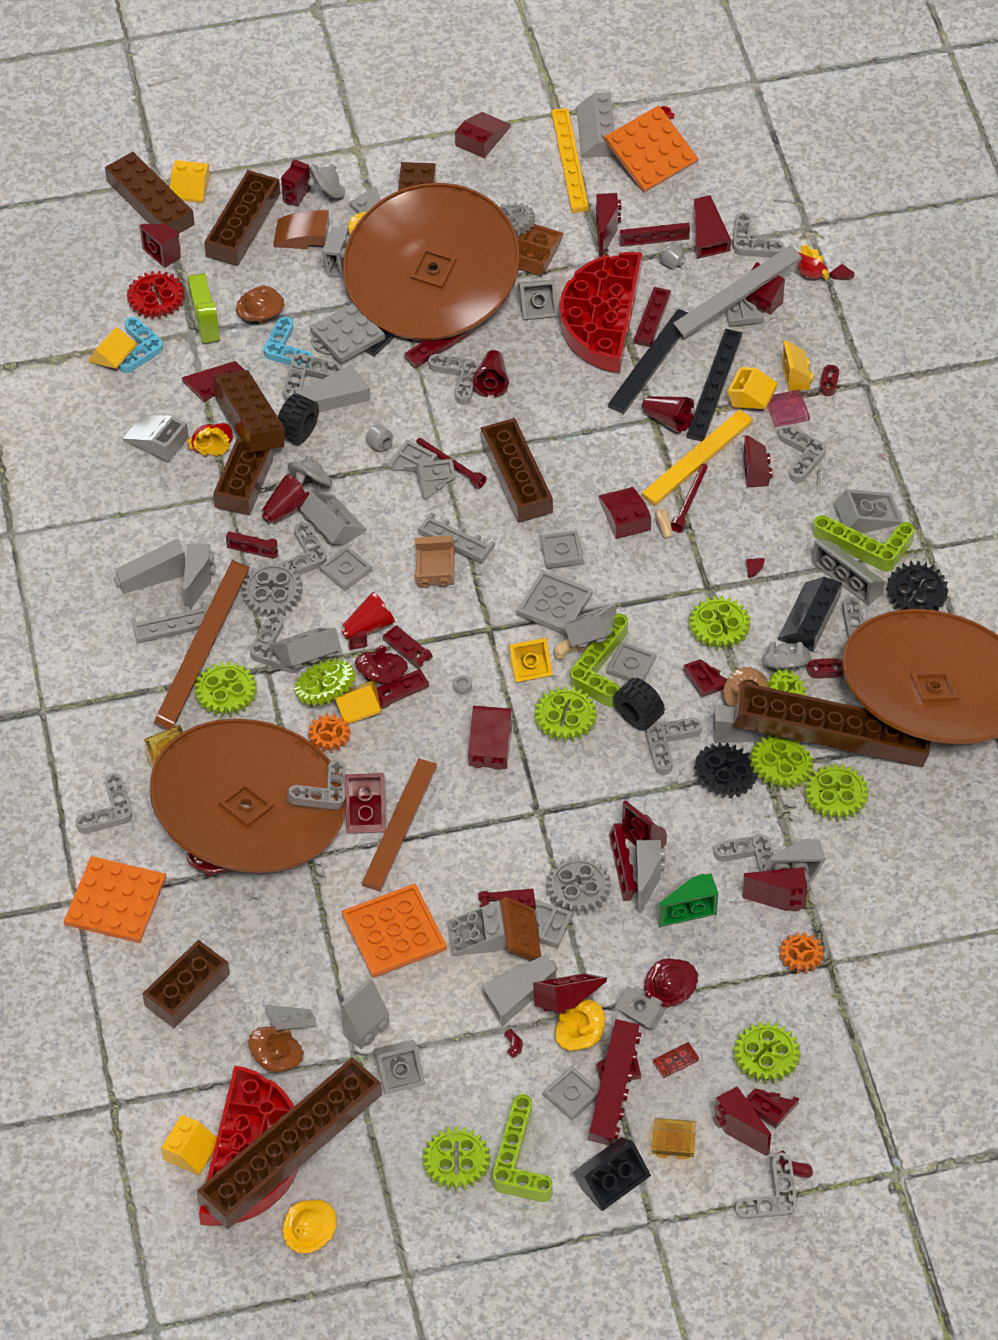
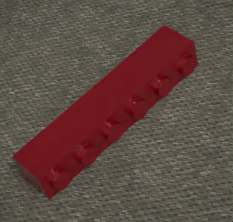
M615 1019L588 1141L611 1145L614 1139L618 1140L620 1128L617 1127L618 1120L622 1121L625 1108H621L622 1101H627L629 1089H625L627 1082L631 1083L633 1075L630 1065L631 1063L635 1064L638 1051H634L635 1044L639 1045L642 1035L641 1032H638L639 1024Z

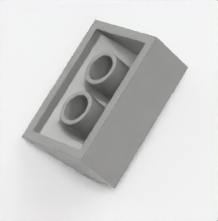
M311 491L300 508L305 514L304 517L313 522L316 530L323 533L327 537L326 540L333 545H345L367 530L334 495Z
M318 627L270 644V648L283 666H291L292 669L302 667V663L307 661L308 663L319 661L321 656H334L336 651L342 650L337 630L334 627Z

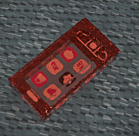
M687 1042L653 1059V1064L664 1079L698 1062L699 1057L690 1043Z

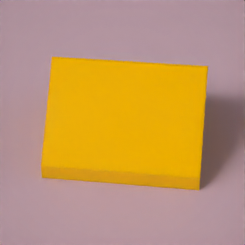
M116 326L95 349L89 358V362L116 369L137 344Z
M546 637L509 645V663L515 682L553 675Z
M373 680L349 688V692H343V697L337 696V705L343 720L348 721V724L382 712L376 684Z

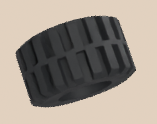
M298 393L292 394L285 401L278 418L285 428L286 439L301 444L310 436L319 414V405L316 401Z
M631 678L613 696L614 703L621 716L639 730L648 729L665 713L664 703L659 694L650 684L639 678Z

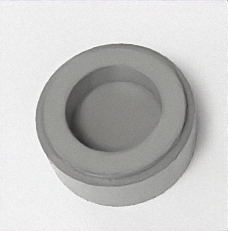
M460 675L453 680V690L457 694L465 695L471 691L472 681L468 676Z

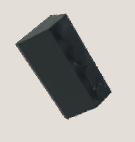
M827 577L805 582L778 640L785 643L802 642L809 651L814 652L841 596L842 582Z

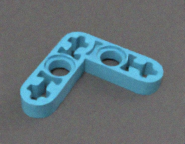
M285 316L278 319L264 346V355L267 359L290 365L292 357L287 358L284 356L287 353H291L293 356L298 353L313 356L309 351L286 345L294 328L293 320L290 317ZM276 336L283 337L282 340H275L274 338ZM298 360L297 365H300L301 360Z
M129 317L124 322L126 332L140 345L135 347L119 365V369L123 373L134 371L163 351L161 338L137 317ZM141 334H148L146 338L139 337ZM138 353H145L143 357H137L136 355Z

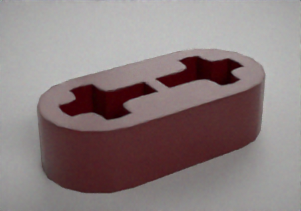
M827 365L823 369L820 392L824 396H832L836 393L839 379V368L837 366Z
M838 658L811 660L808 663L807 673L815 679L840 677L843 674L842 660Z

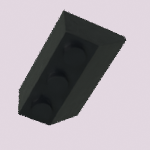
M620 1137L572 1172L582 1191L601 1211H604L651 1176L634 1142Z

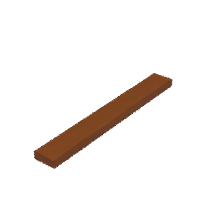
M418 758L362 881L363 887L382 891L437 769V763Z

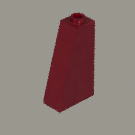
M711 195L695 198L693 212L696 258L700 259L729 252L731 249V238Z

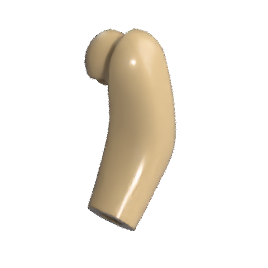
M658 509L655 512V516L663 538H670L673 536L670 519L668 518L669 512L666 509Z
M566 639L555 646L554 656L557 659H563L565 654L571 651H586L588 645L581 648L578 645L571 647L569 639Z

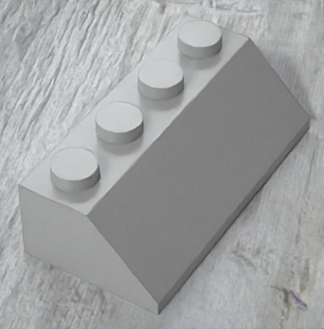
M611 92L593 93L577 105L581 158L616 156L604 140L606 135L615 130Z
M816 539L814 541L812 564L833 580L842 582V587L869 606L884 593L885 582L883 579L872 573L865 565L856 561L852 555H848L837 544H833L829 540Z

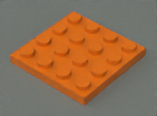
M659 105L604 137L605 142L643 193L699 160Z
M91 856L64 919V925L141 943L166 881V874Z
M416 883L341 911L342 917L372 978L447 950V945Z

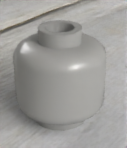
M674 243L665 244L659 254L661 262L671 269H675L677 266L681 267L686 260L684 257L685 250Z
M374 425L367 432L366 442L377 451H385L392 445L393 434L381 425Z

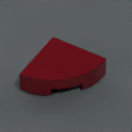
M840 264L830 272L829 277L835 280H849L854 278L855 273L844 264Z
M765 558L746 559L748 578L755 577L764 568Z
M366 630L354 634L349 639V650L368 647Z

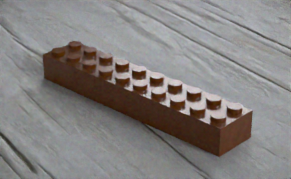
M744 682L741 683L737 693L733 727L921 767L924 766L930 753V741L911 736L889 726L871 714L866 708Z
M351 1057L197 1190L199 1203L226 1229H229L382 1096L381 1082Z

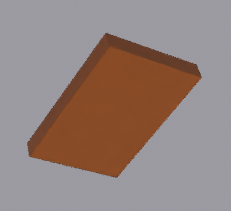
M504 897L501 899L508 952L530 961L541 957L535 909Z

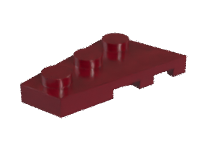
M236 361L184 376L182 377V382L205 403L215 396L213 394L214 375L238 372L245 369Z

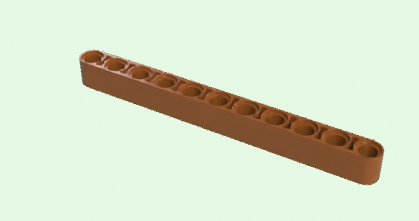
M235 560L231 561L154 721L155 725L172 732L250 567Z

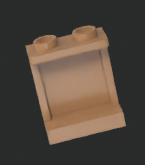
M453 536L415 538L417 564L414 578L417 586L429 587L430 585L447 586L454 584L455 542Z

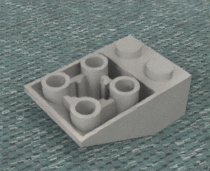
M143 414L123 437V440L169 461L189 438L187 423L173 416Z
M500 900L447 920L452 956L497 952L507 948Z

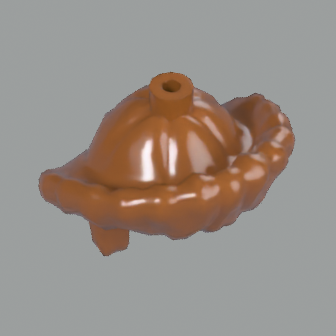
M261 285L250 289L240 297V300L237 301L236 312L243 320L258 321L264 325L268 322L269 318H273L282 312L285 305L284 298L272 287Z
M273 1026L259 1027L252 1031L248 1040L249 1049L255 1061L265 1070L272 1072H283L297 1067L303 1060L304 1051L298 1041L291 1036L292 1034L289 1029L276 1030Z

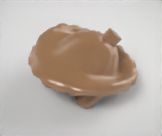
M744 666L736 669L725 683L723 689L724 700L729 707H735L737 693L742 682L769 688L767 678L756 668Z

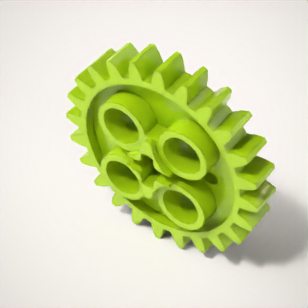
M722 595L717 600L713 596V600L706 598V603L699 601V606L694 605V611L690 612L689 630H692V636H696V641L702 640V646L708 643L709 649L714 645L716 650L720 646L726 650L727 645L734 648V643L740 645V641L745 640L746 635H749L750 615H748L747 609L743 610V604L737 606L738 600L731 602V597L724 600Z
M335 658L330 662L327 659L326 663L320 661L319 665L313 664L312 669L306 668L307 672L301 673L302 677L297 678L298 682L294 684L296 687L294 690L302 704L306 703L308 706L312 703L313 706H316L319 703L322 706L324 702L330 704L332 699L336 701L337 696L343 697V692H349L348 687L353 686L352 682L355 681L354 677L356 675L348 661L344 662L343 659L337 661Z
M220 661V666H216L213 663L212 669L206 667V673L200 672L201 677H197V683L194 684L197 703L201 704V708L206 707L207 713L213 710L214 716L218 712H221V717H223L225 713L231 716L233 711L239 714V709L246 711L245 705L251 706V700H255V694H257V683L254 674L251 675L250 669L245 670V665L238 667V662L233 666L230 661L227 662V665Z
M567 686L564 687V690L557 687L556 692L549 689V695L543 693V698H538V704H535V724H538L539 730L543 729V735L549 733V739L556 736L557 741L563 738L564 742H567L568 738L575 741V736L582 739V733L588 735V729L593 730V724H596V704H593V698L588 699V693L582 695V689L575 692V687L568 690ZM568 701H571L569 704V710L566 712ZM565 716L564 725H563V727H561V725H562V723H563V717Z
M768 735L767 740L762 737L761 741L756 742L755 747H753L750 756V766L754 767L753 773H758V779L764 778L763 783L771 782L770 787L777 784L778 789L784 785L785 789L788 790L789 785L795 789L797 784L802 786L803 781L807 782L814 765L812 763L813 757L809 756L810 750L805 751L806 745L800 746V741L798 740L794 742L793 739L779 738V736L772 738Z
M834 763L833 767L826 764V769L819 767L818 772L813 771L812 776H808V782L805 784L806 802L810 803L809 808H815V814L822 812V818L829 815V820H832L833 816H836L837 821L840 820V816L848 820L849 814L855 817V811L861 813V809L865 808L868 801L869 788H867L868 782L863 781L864 776H858V770L852 772V766L845 769L843 763L841 767H837L836 763Z
M760 1021L758 1027L751 1024L750 1030L744 1028L743 1034H738V1040H735L733 1054H735L734 1061L737 1062V1068H742L743 1075L749 1073V1080L756 1077V1083L760 1079H764V1083L767 1084L768 1079H771L773 1084H775L776 1078L783 1081L784 1075L790 1077L791 1071H796V1065H799L801 1051H799L800 1044L797 1043V1037H792V1031L785 1032L786 1026L779 1029L777 1022L774 1026H770L769 1021H767L766 1026H763Z
M458 1126L455 1127L454 1131L447 1127V1133L444 1134L443 1131L439 1130V1137L432 1135V1141H427L428 1148L423 1149V1168L427 1170V1177L432 1176V1183L439 1181V1188L446 1184L448 1191L451 1186H454L455 1191H458L459 1186L466 1190L467 1184L474 1187L475 1180L481 1183V1176L487 1175L486 1169H490L489 1162L491 1161V1155H489L490 1148L486 1147V1140L481 1141L480 1134L474 1137V1130L467 1133L466 1127L462 1131H459ZM455 1143L459 1144V1173L457 1175L455 1174L454 1163ZM467 1147L471 1148V1150L465 1151L463 1149ZM443 1148H449L450 1150H448V1151H443L442 1149H443ZM445 1166L450 1167V1169L444 1170L442 1168ZM465 1166L471 1167V1168L468 1169V1170L463 1169V1167H465Z

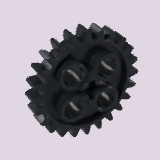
M910 561L909 566L902 563V569L896 567V571L891 572V578H888L886 590L888 591L887 597H891L890 604L895 603L894 609L939 611V606L943 607L944 601L947 600L948 582L944 581L945 575L939 576L940 569L934 571V565L928 568L927 562L923 566L920 565V561H917L916 565ZM914 591H916L912 600L908 601L913 596Z
M719 742L717 747L712 743L710 748L705 746L704 751L700 750L694 765V769H696L695 775L698 776L697 781H703L702 787L708 786V792L715 790V795L721 792L723 797H726V794H729L731 798H733L734 793L739 797L742 792L746 794L748 789H752L753 784H755L758 773H753L754 767L750 766L751 760L748 758L750 753L744 754L742 753L744 748L737 750L736 745L730 747L729 743L723 746Z

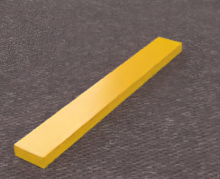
M569 109L551 110L571 213L589 211Z
M739 409L642 492L641 497L654 506L659 504L693 475L702 464L707 463L753 423V418Z

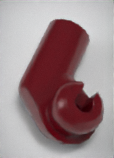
M512 1029L507 1030L504 1036L511 1043L507 1053L515 1058L522 1052L523 1041Z

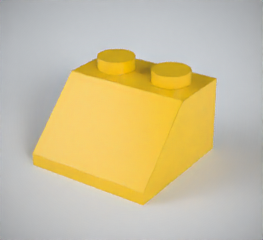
M175 160L171 172L170 188L183 201L203 203L210 181L209 164Z
M784 341L782 367L788 392L810 390V383L813 382V373L809 371V358H806L804 350L789 341Z
M181 1114L161 1147L163 1160L200 1176L213 1155L217 1137L200 1122Z

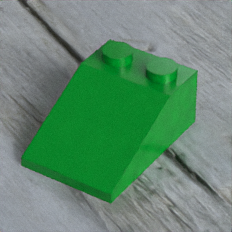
M712 873L692 877L659 902V928L717 915L718 890Z

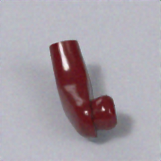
M780 1158L778 1161L784 1170L785 1164L788 1163L783 1161V1158ZM792 1161L794 1176L810 1178L813 1175L811 1165Z

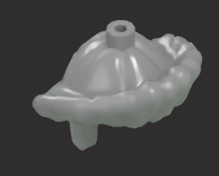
M311 164V176L308 180V185L312 187L317 182L322 190L327 193L326 198L328 200L341 198L345 194V189L339 183V176L335 171L337 167L330 164L329 167L320 168L315 164Z
M306 456L305 460L300 463H288L290 474L301 484L305 481H312L315 492L320 491L322 484L330 487L333 483L331 478L325 475L323 467L316 460H313L312 456Z
M771 642L768 653L763 657V664L766 667L780 669L781 671L787 669L789 673L797 667L808 664L812 658L809 650L802 642L783 643L777 646L776 642Z

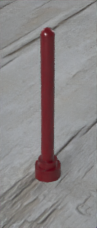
M417 438L416 443L437 454L439 459H452L454 469L468 477L473 486L478 489L484 486L487 480L485 475L480 472H472L424 439Z
M706 464L700 466L679 515L671 521V528L674 532L681 533L686 527L685 517L707 471L708 466Z

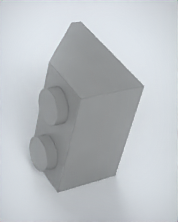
M554 279L518 283L523 320L559 316Z
M414 1039L374 1049L377 1068L385 1094L426 1085L418 1046Z

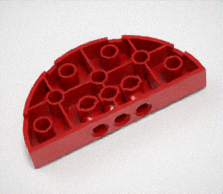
M621 252L619 255L611 257L605 255L588 262L574 273L571 280L567 281L561 294L560 326L566 342L579 357L604 370L617 373L621 371L642 269L641 252Z
M234 1065L207 1181L294 1107L283 1089L271 1079L268 1080L261 1076L259 1072ZM299 1168L236 1223L253 1218L272 1207L288 1191ZM202 1205L200 1206L199 1218L201 1225H222Z

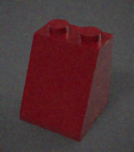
M473 705L468 766L507 769L512 736L511 708Z

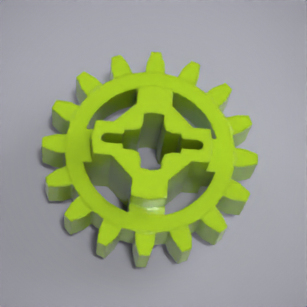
M779 669L769 677L770 680L767 682V685L770 686L769 688L807 696L804 693L807 688L802 686L805 682L799 680V674L794 676L793 670L788 673L787 669L782 671Z

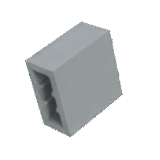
M331 226L322 254L327 275L330 277L344 278L343 260L350 237L348 228Z

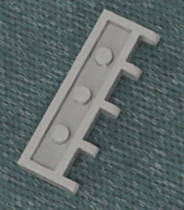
M432 512L418 528V533L425 537L452 535L455 542V551L480 563H483L495 547V542L493 541L489 544L481 542V536L478 534L474 538L465 534V528L463 527L456 530L448 526L449 520L447 519L443 522L435 520V514Z
M202 602V608L191 611L189 606H185L186 612L171 615L170 610H167V616L155 619L152 618V614H149V620L137 623L135 618H131L137 643L198 630L207 612L206 603Z

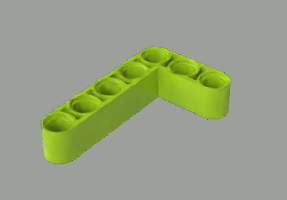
M205 273L187 276L202 344L220 341L215 301L211 300Z
M825 515L817 516L813 526L815 538L829 540L833 544H837L845 553L885 572L892 571L913 543L915 531L911 523L903 522L899 524L887 542L883 544Z
M622 613L615 614L612 633L606 636L607 639L602 642L596 643L593 640L570 670L571 687H575L576 691L582 689V694L588 693V697L607 707L616 706L613 696L620 687L617 683L597 674V672L628 633V618Z
M519 1094L514 1098L493 1170V1187L499 1193L546 1202L553 1196V1182L551 1178L546 1175L517 1169L532 1116L531 1097L526 1094ZM509 1142H516V1144L511 1145ZM504 1160H511V1162H509V1163H505V1162H503V1161H504ZM500 1178H505L506 1180H505V1181H499L498 1179H500ZM519 1183H526L527 1185L521 1186ZM546 1187L547 1190H540L539 1188Z

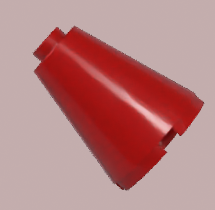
M372 592L342 624L343 629L341 632L348 640L360 631L366 630L368 635L390 626L395 622V619L390 610H387L385 603L378 594Z

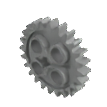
M510 202L507 205L501 204L500 208L509 218L517 237H520V233L526 234L525 230L530 231V227H534L536 221L532 207L524 206L523 203L517 205V202L513 205Z
M274 560L272 565L266 561V566L263 567L259 563V569L253 567L254 573H247L249 579H244L245 585H242V596L245 604H248L249 610L253 609L254 614L260 611L261 617L266 613L268 616L274 613L279 615V612L286 615L285 610L292 611L291 605L297 606V600H301L300 594L303 593L302 580L295 568L291 570L290 564L285 567L283 561L279 565H277L276 560Z
M577 855L576 860L569 856L568 862L561 859V865L555 863V869L551 868L550 875H547L546 889L547 895L550 896V901H555L556 907L562 905V909L566 910L568 908L571 912L577 910L578 915H580L581 910L588 914V909L590 908L595 912L596 905L602 907V901L607 902V895H610L611 881L610 875L607 874V869H602V863L595 865V859L589 862L587 856L583 860L580 859L579 855Z

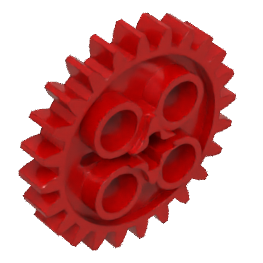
M151 271V275L145 272V277L139 275L138 280L133 279V284H129V289L127 290L129 307H132L133 312L137 311L138 315L144 313V318L148 315H151V319L156 315L159 319L161 315L168 317L167 313L174 314V309L179 310V305H183L182 300H185L182 282H179V278L174 279V274L168 276V272L161 274V271H158L157 274H154Z

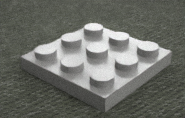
M354 303L310 326V331L340 363L385 339V334L377 325L368 320Z
M542 570L517 609V615L567 634L564 625L582 613L593 595V589Z

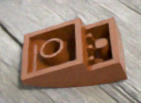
M329 210L303 211L279 218L273 247L308 249L309 245L324 246L329 225Z
M534 224V227H530V231L525 230L526 234H522L518 239L520 251L519 269L542 276L551 263L564 233Z

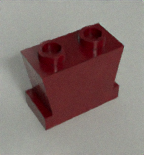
M294 159L291 162L290 168L282 175L283 202L298 207L306 193L311 190V186L308 185L310 178L309 164Z

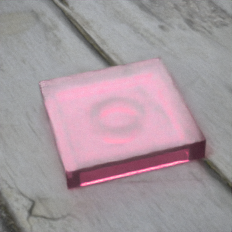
M800 389L773 394L767 408L774 427L810 421V415Z

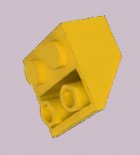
M740 367L727 391L732 407L766 409L778 383L757 368Z

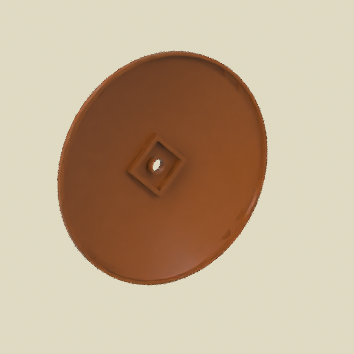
M419 184L388 195L362 216L348 239L347 250L343 260V273L348 293L354 305L378 328L406 339L438 340L453 337L475 328L501 307L513 289L517 278L520 262L519 244L509 218L487 196L457 184ZM431 266L438 267L436 271H429Z
M906 609L887 612L873 617L861 624L851 634L846 643L842 659L844 677L856 699L879 720L903 733L939 743L972 744L998 738V635L958 615L935 610Z
M215 720L184 731L170 741L161 751L155 761L150 778L149 792L151 804L158 821L169 836L194 856L213 865L240 872H277L297 867L314 859L326 850L337 837L346 811L345 800L343 807L340 809L294 805L287 800L288 790L293 785L326 788L327 770L331 761L318 747L303 736L279 725L259 720ZM337 782L331 783L332 786H334V787H340V786H341V785H340L339 783H337ZM334 794L333 798L337 801V795ZM318 795L311 796L315 800L321 799ZM241 804H248L251 807H243Z

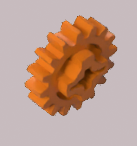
M326 713V717L323 718L319 715V720L313 719V725H309L308 735L311 743L315 744L318 748L322 747L323 752L329 749L332 753L334 748L339 751L340 745L346 746V741H350V727L348 726V721L343 720V716L336 718L334 713L332 717H329V714Z
M796 932L795 937L789 934L788 940L783 939L779 952L780 960H783V966L789 965V971L797 969V974L801 970H804L805 974H808V969L815 971L816 966L820 967L824 955L823 946H820V940L814 941V935L812 934L810 937H807L806 932L802 936Z

